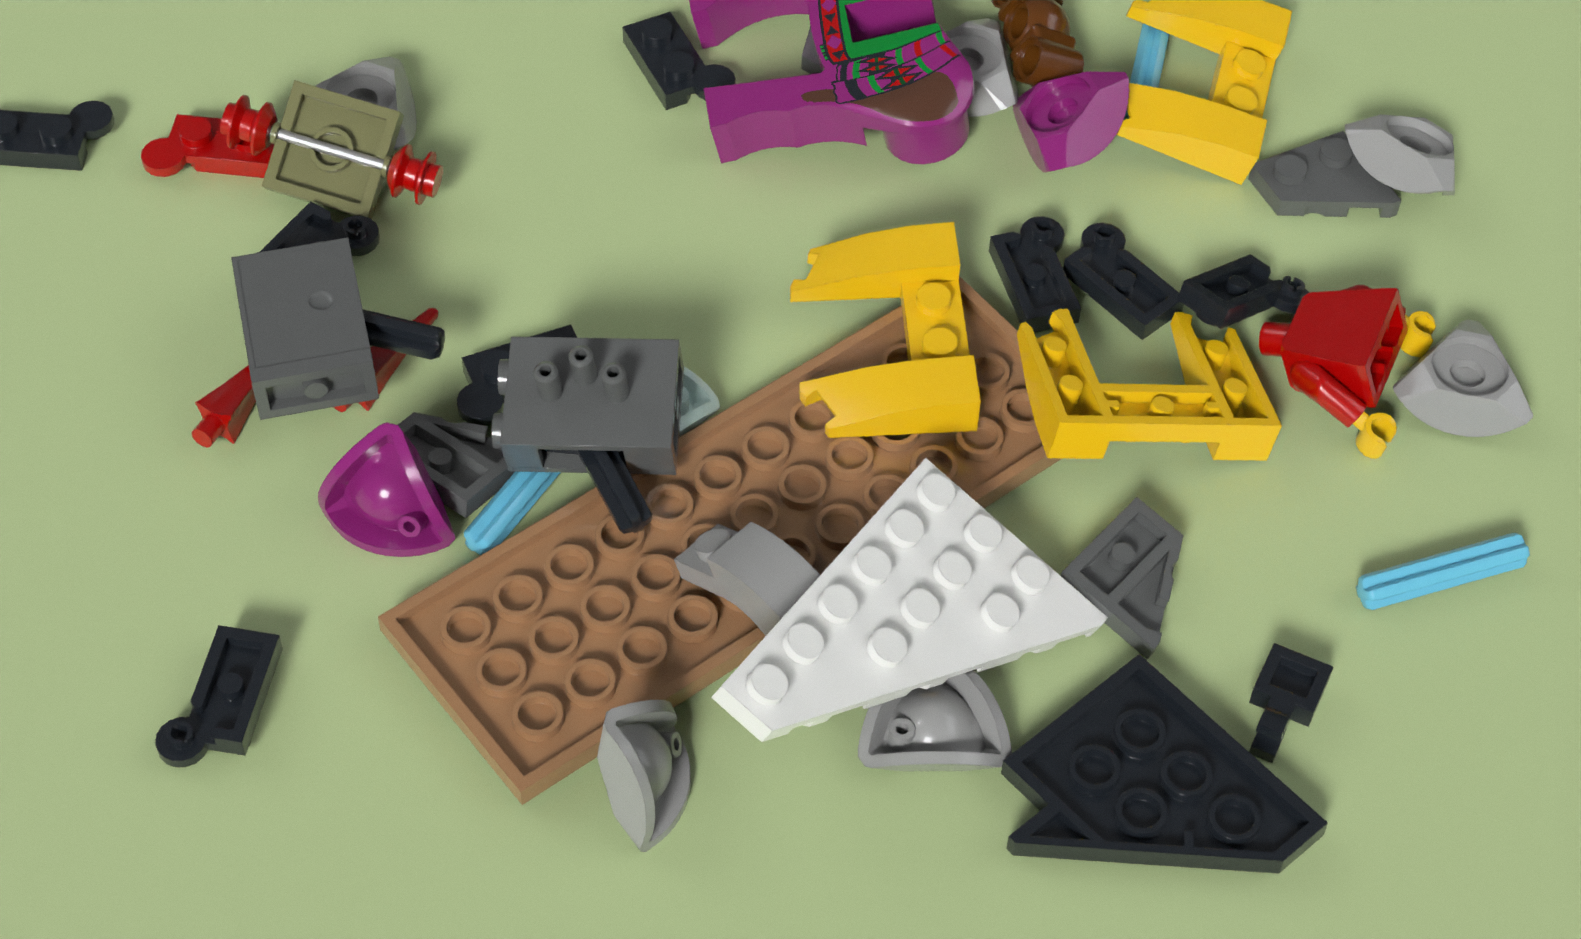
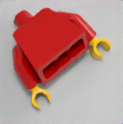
M1358 284L1343 290L1310 292L1304 295L1291 323L1264 322L1259 334V349L1264 356L1282 357L1289 385L1295 391L1303 393L1320 405L1347 428L1352 424L1360 430L1356 437L1358 450L1366 457L1377 459L1382 456L1387 448L1385 442H1391L1397 431L1396 422L1386 413L1377 412L1369 416L1364 410L1366 407L1376 408L1400 348L1410 356L1422 357L1433 343L1431 335L1436 328L1433 316L1428 312L1416 311L1410 316L1406 315V308L1402 306L1398 288L1372 289L1367 285Z

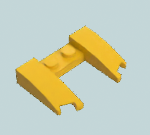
M1135 0L1132 2L1126 17L1215 52L1219 56L1208 100L1173 90L1129 83L1127 105L1129 119L1123 120L1116 135L1242 185L1259 159L1267 120L1262 117L1275 61L1285 46L1292 11L1263 0H1150L1149 2Z
M954 222L910 225L875 231L810 249L807 263L813 266L805 280H793L790 286V302L900 298L908 361L870 366L799 382V397L805 407L823 400L835 416L825 424V434L828 438L977 431L981 400L974 355L969 353L959 285L960 259Z
M1058 309L1052 312L1049 324L1054 332L1036 338L1032 327L1027 322H1023L1019 326L1017 339L1026 389L1035 424L1047 458L1103 459L1110 441L1206 442L1213 460L1267 461L1282 425L1236 330L1233 328H1227L1222 342L1219 340L1207 341L1196 337L1191 326L1193 315L1175 312L1170 325L1185 385L1099 383L1068 309Z

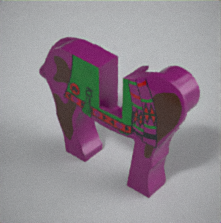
M689 0L691 14L702 49L718 46L739 30L764 19L782 15L808 14L822 71L817 74L704 88L709 125L721 164L738 160L760 150L776 147L799 148L821 142H849L867 146L863 128L882 131L888 150L898 159L911 164H930L945 160L955 154L966 142L970 131L967 109L973 100L975 91L972 70L969 62L941 26L936 23L933 0Z

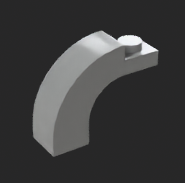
M753 522L747 524L739 532L717 524L711 530L701 534L695 543L674 559L682 579L733 603L759 627L765 636L820 576L792 547L773 533Z

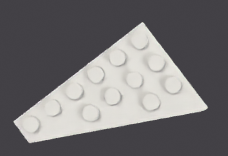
M925 458L711 698L758 740L764 742L786 735L798 726L811 727L828 721L833 715L857 707L870 708L904 697L916 688L928 689L943 684L948 678L975 669L977 672H981L1018 660L1023 654L1028 652L1040 653L1052 649L1057 643L1084 634L1086 637H1089L1104 624L1108 617Z

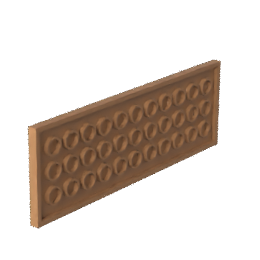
M960 276L959 285L969 353L974 355L981 400L977 431L828 438L825 434V424L835 417L823 400L806 407L801 402L799 382L870 366L908 361L902 307L899 306L679 437L676 475L631 474L652 512V521L644 526L642 531L635 534L633 532L626 534L620 532L595 487L378 616L380 631L522 805L597 757L607 711L622 705L646 700H666L671 702L674 708L737 668L765 638L759 627L733 603L681 578L674 559L695 543L696 539L704 532L711 530L717 524L739 532L747 524L753 522L787 543L821 575L925 458L983 508L991 505L1061 460L1046 457L1026 389L1017 339L1018 331Z

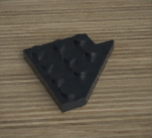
M1140 654L1004 759L1001 774L1039 810L1036 815L1008 836L1006 849L1013 856L1279 874L1324 835L1328 825L1326 820Z

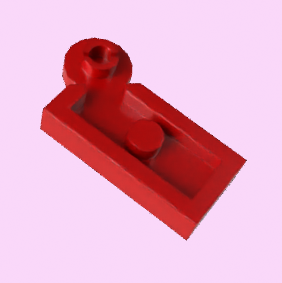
M177 114L169 137L158 138L146 144L141 151V160L145 171L157 177L174 175L182 170L186 163H190L197 172L264 178L274 144H271L258 156L251 154L250 143L243 140L236 148L231 149L227 146V136L220 132L222 118Z

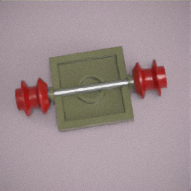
M294 80L281 123L278 122L274 106L271 102L264 103L260 110L252 109L250 98L247 95H242L236 103H228L221 119L220 132L227 136V146L231 149L236 148L243 140L250 143L251 154L258 156L271 144H274L262 187L303 201H311L317 205L353 216L373 218L385 178H387V184L392 197L397 198L406 189L414 192L415 203L421 205L426 196L432 198L436 196L443 176V166L436 164L437 157L434 151H430L422 160L415 158L412 145L406 144L392 156L404 118L401 112Z

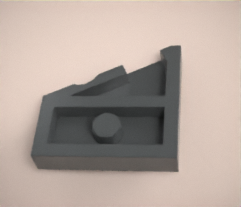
M1344 131L1256 162L1248 177L1249 181L1277 216H1304L1310 213H1317L1325 217H1347L1349 208H1378L1380 218H1391L1397 215L1401 204V199L1391 187L1376 180L1361 166L1352 152Z
M413 412L398 424L417 449L443 504L465 518L495 495L514 473V471H508L502 450L493 448L492 438L487 437L488 426L467 422L451 423L445 421L442 417Z
M1136 497L1062 571L1060 576L1108 617L1104 622L1146 659H1149L1161 640V623L1165 607L1170 599L1174 581L1172 577L1173 569L1179 559L1184 535Z

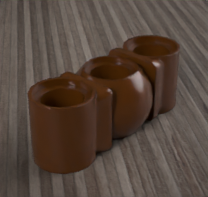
M991 0L994 7L999 8V20L1004 22V39L1012 50L1010 58L1013 61V75L1017 81L1035 86L1040 82L1083 72V55L1080 51L1075 50L1076 40L1073 36H1070V20L1062 8L1063 0Z

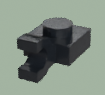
M1273 644L1249 700V703L1265 709L1257 725V733L1249 750L1252 755L1273 763L1290 720L1309 727L1329 682L1333 666L1279 644Z

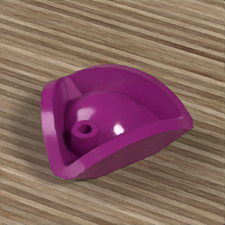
M1087 71L1040 82L1018 97L1017 103L1013 105L1015 119L1029 154L1042 172H1051L1083 164L1096 157L1111 143L1118 133L1126 114L1129 98V78L1125 72Z
M387 422L383 423L363 437L336 463L319 489L318 502L325 517L344 539L363 550L384 556L412 557L444 549L455 540V534L442 499L417 449L398 425Z

